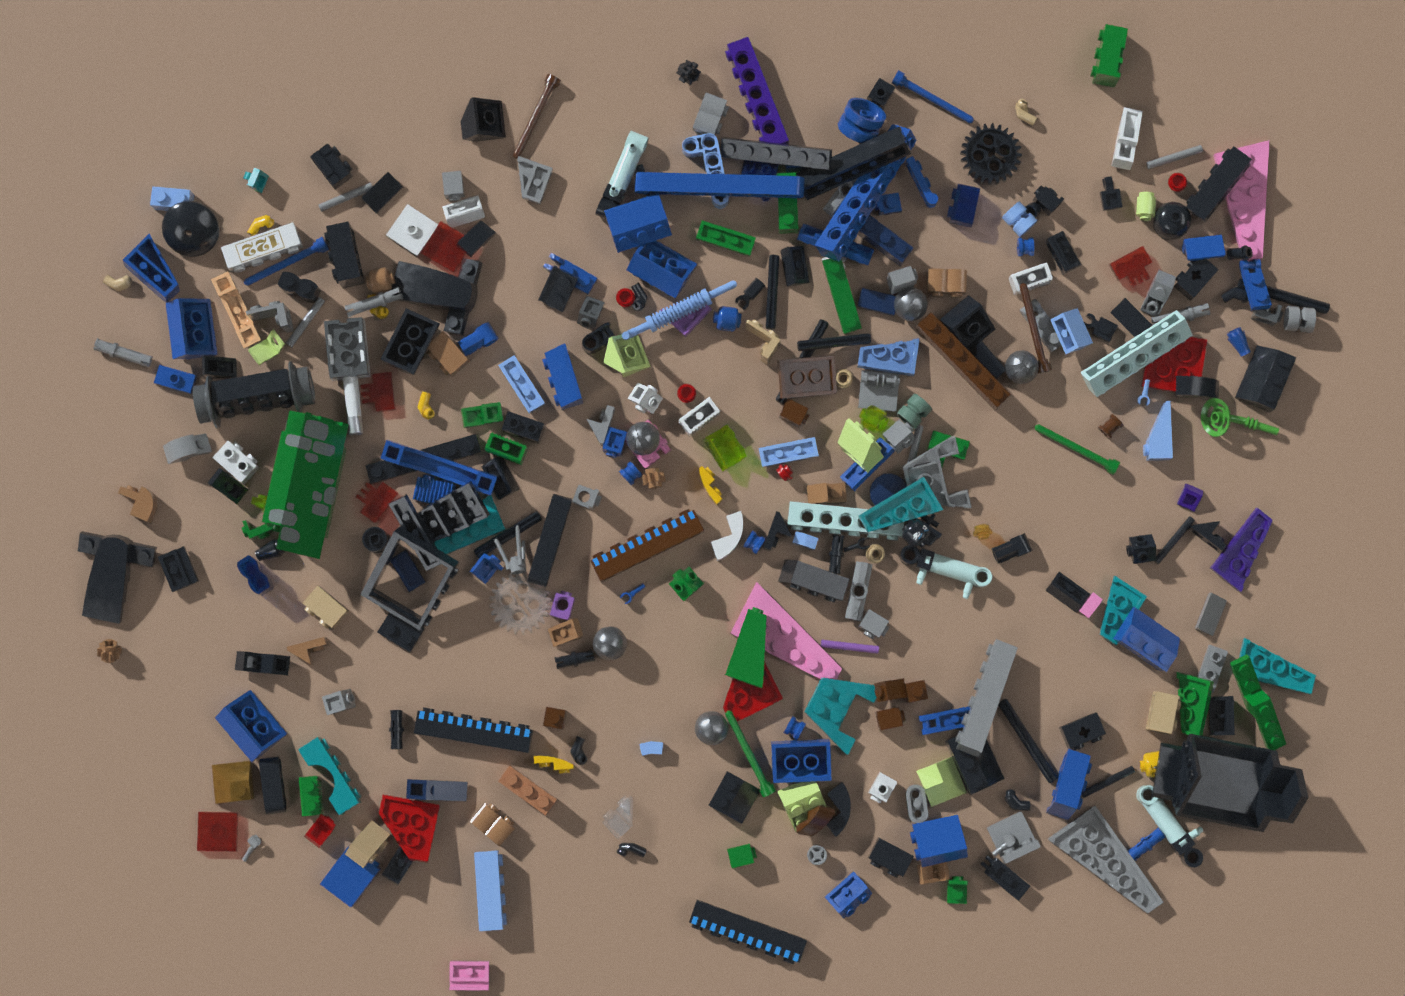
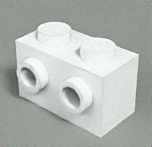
M227 441L213 458L245 485L260 468L256 465L258 461L252 455L248 454L246 456L241 452L244 448L236 441L233 444Z

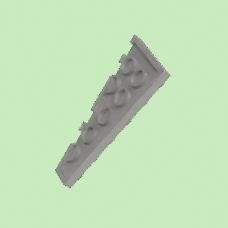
M1096 806L1091 807L1048 838L1050 842L1144 912L1149 913L1163 903L1158 893Z

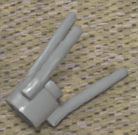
M517 525L515 528L518 556L511 557L510 562L499 540L495 539L506 570H511V574L526 572L525 541L521 542L520 529Z

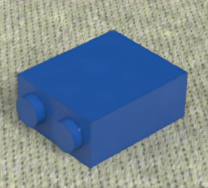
M958 815L912 824L913 832H910L912 844L916 843L917 849H914L917 861L920 860L922 867L968 857L967 846Z
M348 846L320 885L351 908L356 904L381 868L378 867L380 863L376 860L372 864L368 862L362 868L345 855L349 848Z

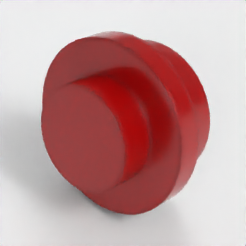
M1174 173L1168 179V186L1172 191L1180 192L1187 186V179L1181 173Z
M628 288L620 289L616 294V301L622 307L631 306L635 300L634 292Z
M683 384L679 387L677 396L683 403H690L696 397V389L690 384Z
M781 463L776 471L784 481L792 480L793 470L788 464L784 466Z

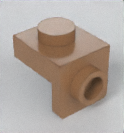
M947 862L922 867L921 864L917 865L920 884L949 880Z

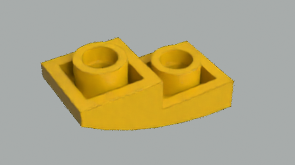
M701 466L699 473L702 484L711 500L717 506L722 501L720 497L722 493L717 487H711L715 482L713 478L715 474L708 467L704 468Z
M534 756V764L539 763V767H550V763L553 762L554 770H558L559 774L570 773V769H574L572 763L563 759L550 756Z

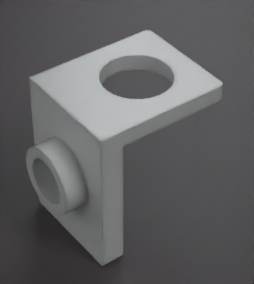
M578 485L572 503L594 510L595 506H599L602 496L599 495L600 491L598 489L593 490ZM582 491H586L590 495L587 502L579 500V494Z

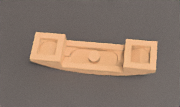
M227 271L211 279L243 348L261 341L254 322L246 315L248 309L230 273Z

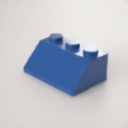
M659 193L604 210L618 253L672 235Z
M656 240L640 245L633 254L627 271L676 299L696 268L697 263Z
M177 298L166 303L172 358L195 359L202 358L204 355H218L211 300Z
M562 344L544 353L546 358L542 359L545 370L549 369L551 374L548 380L551 388L555 387L557 393L553 395L556 406H561V409L564 410L584 404L566 344Z
M1136 607L1131 609L1113 638L1148 664L1163 672L1168 671L1177 657L1180 642L1178 636Z
M251 690L226 705L215 717L251 762L265 754L287 735L285 730Z
M829 739L771 741L773 783L832 781Z

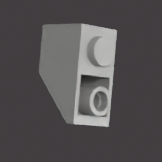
M1158 270L1140 310L1155 317L1159 316L1173 289L1176 277Z

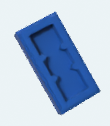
M159 365L154 384L192 394L197 376Z

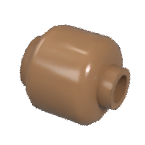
M385 267L370 270L366 276L368 290H372L374 294L390 291L392 284H395L393 272L390 273Z

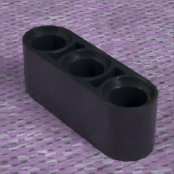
M279 756L259 759L266 815L284 813L287 811L281 759Z

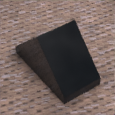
M202 356L203 376L207 377L210 375L212 379L237 377L236 358Z

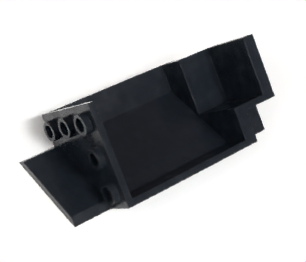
M1191 733L1182 746L1162 742L1160 744L1151 797L1171 800L1177 816L1264 832L1271 820L1293 824L1309 798L1302 769L1280 765L1276 750Z

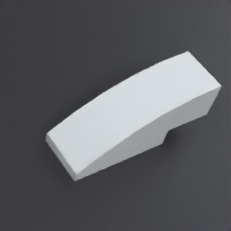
M1124 107L1116 139L1112 167L1126 170L1131 169L1138 143L1143 111Z

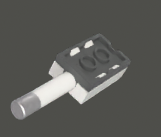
M362 317L347 319V323H341L340 320L324 321L329 378L332 381L343 380L347 422L349 424L348 432L349 435L363 434L358 378L371 377L365 320Z

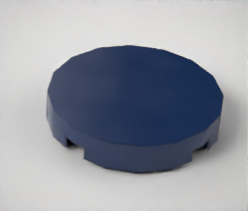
M891 473L883 474L877 477L871 484L870 499L874 505H877L906 488L907 485L898 475Z

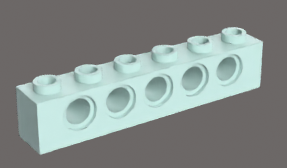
M1176 310L1080 373L1088 389L1098 397L1138 372L1141 368L1152 363L1158 357L1169 352L1175 346L1186 341L1193 334L1186 319Z
M790 501L787 526H791V530L802 531L803 528H810V532L821 533L822 530H829V534L840 535L841 532H848L849 536L859 537L860 534H868V538H879L880 535L887 536V540H898V537H902L903 531L901 529L904 527V522L889 526L888 530L878 529L867 532L865 528L860 526L858 515L869 509ZM810 513L813 516V520L809 523L804 522L802 515ZM829 515L832 518V522L826 525L821 521V517ZM846 516L850 518L851 524L843 526L840 519Z

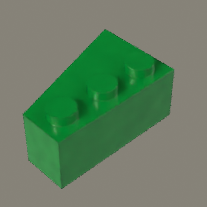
M1106 24L1103 30L1100 29L1097 39L1100 41L1099 48L1096 47L1094 59H1097L1096 66H1092L1090 77H1093L1092 83L1113 88L1116 86L1121 76L1119 71L1123 63L1122 56L1126 45L1128 28Z

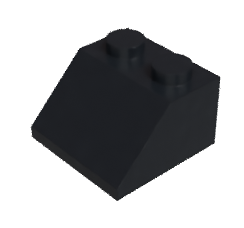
M969 295L940 319L942 324L969 352L995 330L982 305Z
M727 771L708 805L742 824L760 789Z

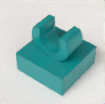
M254 168L252 173L245 172L243 179L248 180L247 185L250 188L262 193L269 175L260 169Z

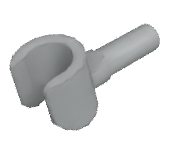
M1012 833L1003 837L1005 843L992 852L994 856L1014 845L1015 838Z
M256 834L247 840L250 847L242 858L245 862L253 850L261 844V840Z

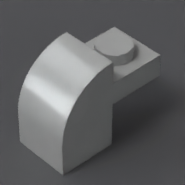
M206 433L180 437L163 446L168 464L183 462L193 456L212 452Z

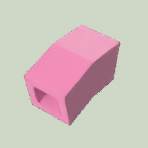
M1093 592L1079 611L1089 618L1103 599Z

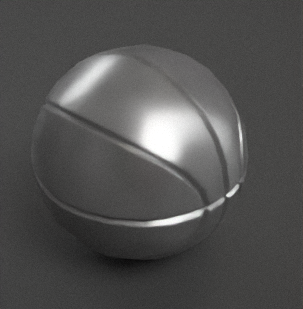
M912 287L900 291L896 295L894 302L897 315L906 321H915L923 317L928 306L925 294L921 290Z
M1020 350L1008 357L1005 369L1009 379L1015 383L1025 384L1036 377L1039 365L1033 354Z
M637 422L628 430L626 441L630 450L635 454L649 455L657 449L660 435L657 428L651 423Z
M616 627L600 629L593 639L594 651L604 660L620 658L627 647V639L624 633Z
M708 711L701 714L696 720L695 734L702 743L717 745L727 737L729 726L722 714L716 711Z

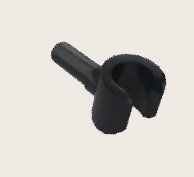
M861 538L858 540V543L844 547V552L858 548L868 549L869 546H864V541L870 538Z

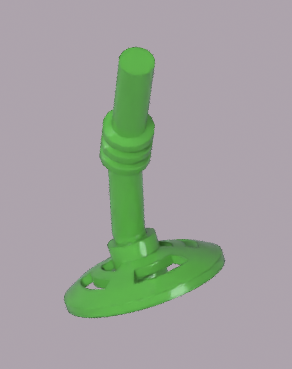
M1218 398L1208 400L1201 410L1202 426L1209 435L1214 437L1224 435L1229 429L1231 422L1242 424L1245 428L1248 426V429H1258L1276 436L1279 432V428L1258 422V419L1254 420V418L1250 419L1249 416L1245 418L1230 414L1227 404ZM1212 406L1214 409L1211 413V417H1208V411ZM1209 424H1211L1214 428L1218 430H1213Z

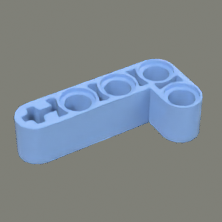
M707 133L692 136L683 141L682 152L686 157L695 158L703 156L706 174H725L718 140L714 134ZM711 140L714 142V146L708 148L704 143ZM688 144H693L696 146V149L694 151H688L686 149V146ZM714 158L718 161V164L711 166L708 164V161ZM711 196V200L716 208L723 209L729 203V196H721L723 202L719 201L718 196Z

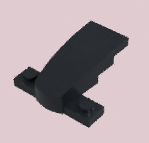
M463 258L459 275L456 277L428 267L399 261L395 273V284H392L391 290L397 287L400 288L401 292L394 294V296L402 294L403 299H399L400 301L429 306L435 309L449 310L443 331L463 336L469 313L477 301V283L483 263Z
M472 481L440 497L418 512L407 494L389 503L400 527L437 548L434 543L435 541L449 537L453 533L465 529L490 515ZM408 544V546L415 550L426 571L441 564Z
M82 531L79 536L78 551L95 555L87 584L82 616L120 624L123 606L126 602L127 585L130 581L131 563L153 567L157 547L133 542V540L122 535L112 534L103 536Z

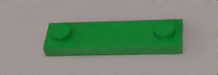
M830 258L822 260L843 334L862 329L842 259L840 262Z

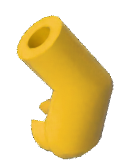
M269 215L254 219L247 233L255 236L261 227L271 228L274 225V220Z
M376 294L368 295L367 298L376 296ZM382 306L369 310L372 315L379 319H384L389 314V310Z
M422 391L417 408L422 417L429 420L435 416L434 410L428 404L431 394Z

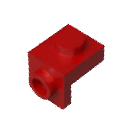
M320 814L304 837L320 848L334 831L336 825L332 818Z

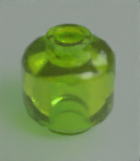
M870 405L867 409L863 408L859 415L863 428L873 433L882 432L889 421L887 412L874 405Z

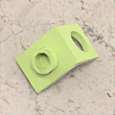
M273 329L267 339L249 348L248 352L257 364L261 365L277 356L285 343ZM273 337L277 340L278 345L274 342Z

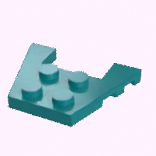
M821 677L804 712L848 755L856 739L839 731V728L856 694L872 703L875 702L877 698L875 695V685Z

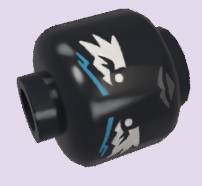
M912 519L901 529L903 531L902 538L912 548H916L918 545L922 548L929 541L927 537L930 535V530L920 520L914 521Z

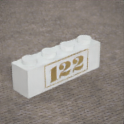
M292 222L223 246L221 249L228 269L231 272L238 273L244 271L245 267L250 265L255 267L263 264L265 260L279 259L282 254H294L300 248H303L297 228Z

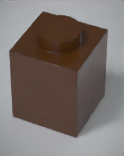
M788 398L779 418L800 428L801 424H806L810 416L807 413L809 408Z
M904 678L874 683L877 702L907 698Z
M925 680L905 684L907 703L928 699Z
M546 707L543 726L563 729L567 710Z
M899 707L875 712L879 731L903 726V722L906 721L904 711H900Z

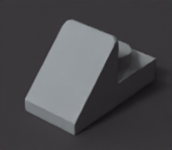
M607 405L606 410L602 409L599 420H602V423L587 419L602 446L615 412V407Z

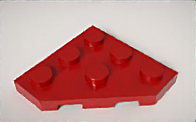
M1189 337L1186 341L1175 346L1169 352L1147 365L1143 371L1141 387H1144L1145 380H1150L1149 388L1176 393V376L1202 377L1207 339Z
M765 661L762 688L732 679L723 709L725 713L732 711L737 722L783 700Z
M382 795L379 816L408 859L425 863L429 862L440 805Z

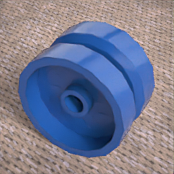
M851 98L844 109L845 113L839 119L838 128L846 137L853 141L864 143L878 136L879 129H881L886 119V114L878 105L869 100Z

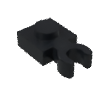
M1088 313L1086 317L1091 319V324L1084 322L1086 328L1094 329L1092 335L1109 343L1118 325L1103 317H1100L1099 321H1097L1093 314Z

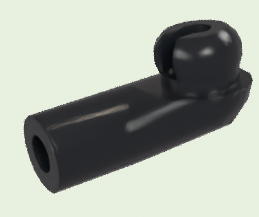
M638 282L631 287L636 295L633 309L641 311L645 308L647 295Z

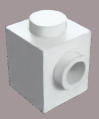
M879 772L868 792L872 795L870 798L878 803L882 801L887 802L897 781Z

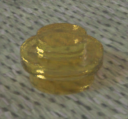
M988 524L974 527L973 536L978 537L979 540L987 539L992 534V529Z

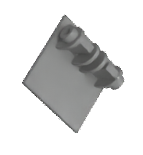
M862 370L858 408L896 411L900 374Z

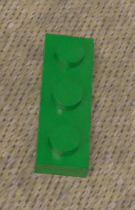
M702 220L696 240L750 257L756 237Z

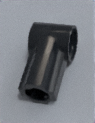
M1026 533L1010 539V541L991 549L997 564L1033 551Z

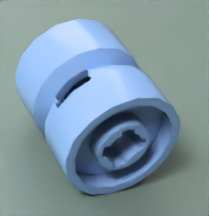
M1020 201L1002 217L1008 226H1013V231L1019 237L1023 236L1038 221L1031 213L1026 212L1027 208Z

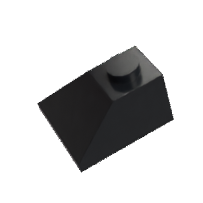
M476 97L470 98L460 121L462 139L486 141L506 138L502 101Z

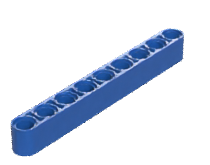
M637 172L635 177V193L803 198L804 177Z

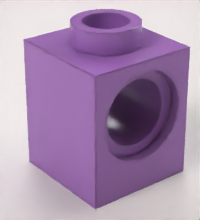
M561 591L560 594H555L550 616L567 621L570 620L575 598L571 597L572 593ZM559 601H568V608L560 610L558 608Z

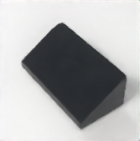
M387 172L362 196V200L377 213L403 186Z
M792 246L782 249L781 257L786 286L810 283L804 247Z
M983 341L970 351L995 379L999 378L1006 371L1005 367Z
M496 457L481 466L484 472L498 476L493 488L498 500L519 490L504 458Z
M1061 572L1057 573L1046 589L1049 594L1074 612L1080 610L1090 595L1089 592Z

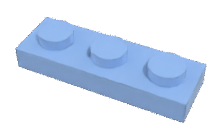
M515 355L498 365L529 414L545 404Z
M815 437L758 448L762 468L819 456Z

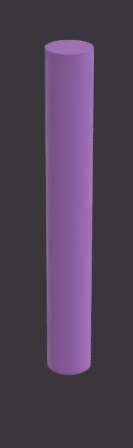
M821 640V647L876 654L879 652V646Z

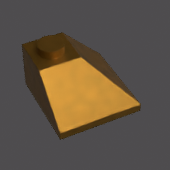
M251 761L212 765L215 804L255 799Z

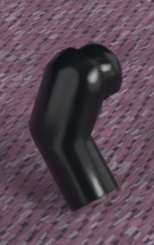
M1234 287L1220 295L1224 303L1232 299L1240 300L1242 303L1249 301L1246 290L1239 287Z
M576 736L570 753L575 763L584 765L587 762V756H585L582 747L586 739Z
M1012 789L1006 791L1005 801L1013 810L1030 811V801H1020L1016 796V792Z
M621 843L617 849V853L624 857L628 851L642 858L647 852L646 848L635 843Z

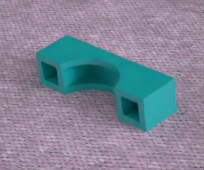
M317 737L298 750L308 766L320 765L331 772L335 784L329 800L338 815H342L361 803L359 800L361 795L356 788H352L349 784L351 779L346 771L342 772L339 768L341 763L336 755H331L328 750L331 747L327 740Z

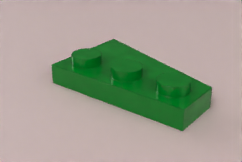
M1176 672L1177 679H1179L1178 696L1181 701V733L1203 736L1214 681Z

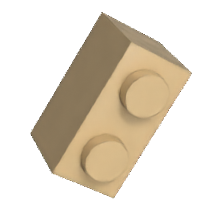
M317 586L303 602L306 606L304 610L311 616L316 614L320 618L319 623L327 629L329 627L335 629L349 613L344 606L320 586Z
M1158 691L1153 692L1146 730L1164 734H1172V731L1176 730L1177 720H1175L1176 712H1179L1181 701L1178 700L1179 696Z
M371 821L351 843L345 855L364 868L368 862L372 864L378 857V851L383 852L389 843L386 840L390 834Z

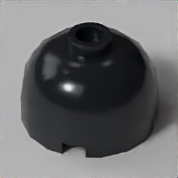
M1179 202L1164 203L1156 210L1153 217L1155 232L1165 240L1180 239L1191 226L1190 211Z

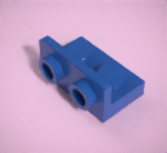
M853 871L828 893L825 898L844 919L851 916L860 904L866 903L870 899L872 892Z

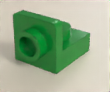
M952 876V880H947V903L967 904L968 880H964V876Z

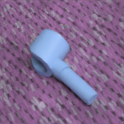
M1145 380L1143 392L1137 398L1138 404L1141 403L1143 397L1147 399L1146 406L1150 403L1148 397L1150 380Z

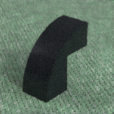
M1176 376V396L1178 398L1201 397L1203 400L1219 399V381L1207 377Z
M237 651L235 670L288 676L290 656Z
M843 782L827 793L828 797L841 812L826 825L835 837L845 828L851 812L850 796Z

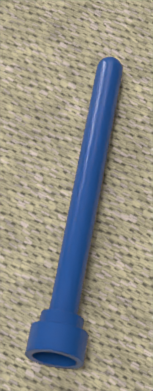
M898 70L891 84L897 87L904 86L967 123H973L974 118L971 115L909 81L904 76L905 73Z
M322 236L316 239L313 246L246 278L244 284L249 286L316 252L324 253L329 250V247Z

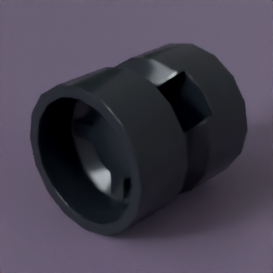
M379 527L368 528L362 536L364 547L376 554L383 553L390 540L388 533Z

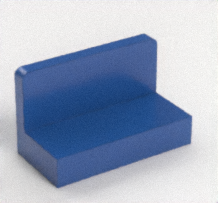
M1222 235L1184 239L1181 247L1182 253L1186 254L1188 261L1225 257L1226 254Z

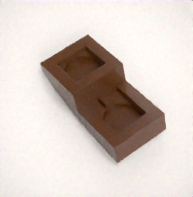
M817 806L808 811V819L798 826L796 825L797 833L811 837L816 835L832 819L835 809Z

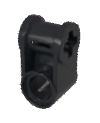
M610 322L601 325L583 338L582 348L585 353L594 354L607 347L609 338L615 336L610 327ZM589 340H593L596 343V346L594 348H588L585 345L586 342Z

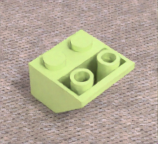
M847 419L837 443L843 452L868 473L884 458L880 451L882 448L870 432L866 434L863 431L864 428L859 422L856 421L854 423Z
M816 781L797 782L777 791L795 831L796 825L798 826L808 819V811L817 806L827 807Z

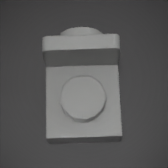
M351 689L338 691L322 697L327 715L356 707L355 697Z

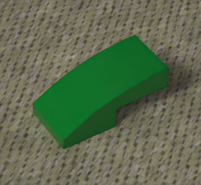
M500 402L461 409L464 428L503 421Z

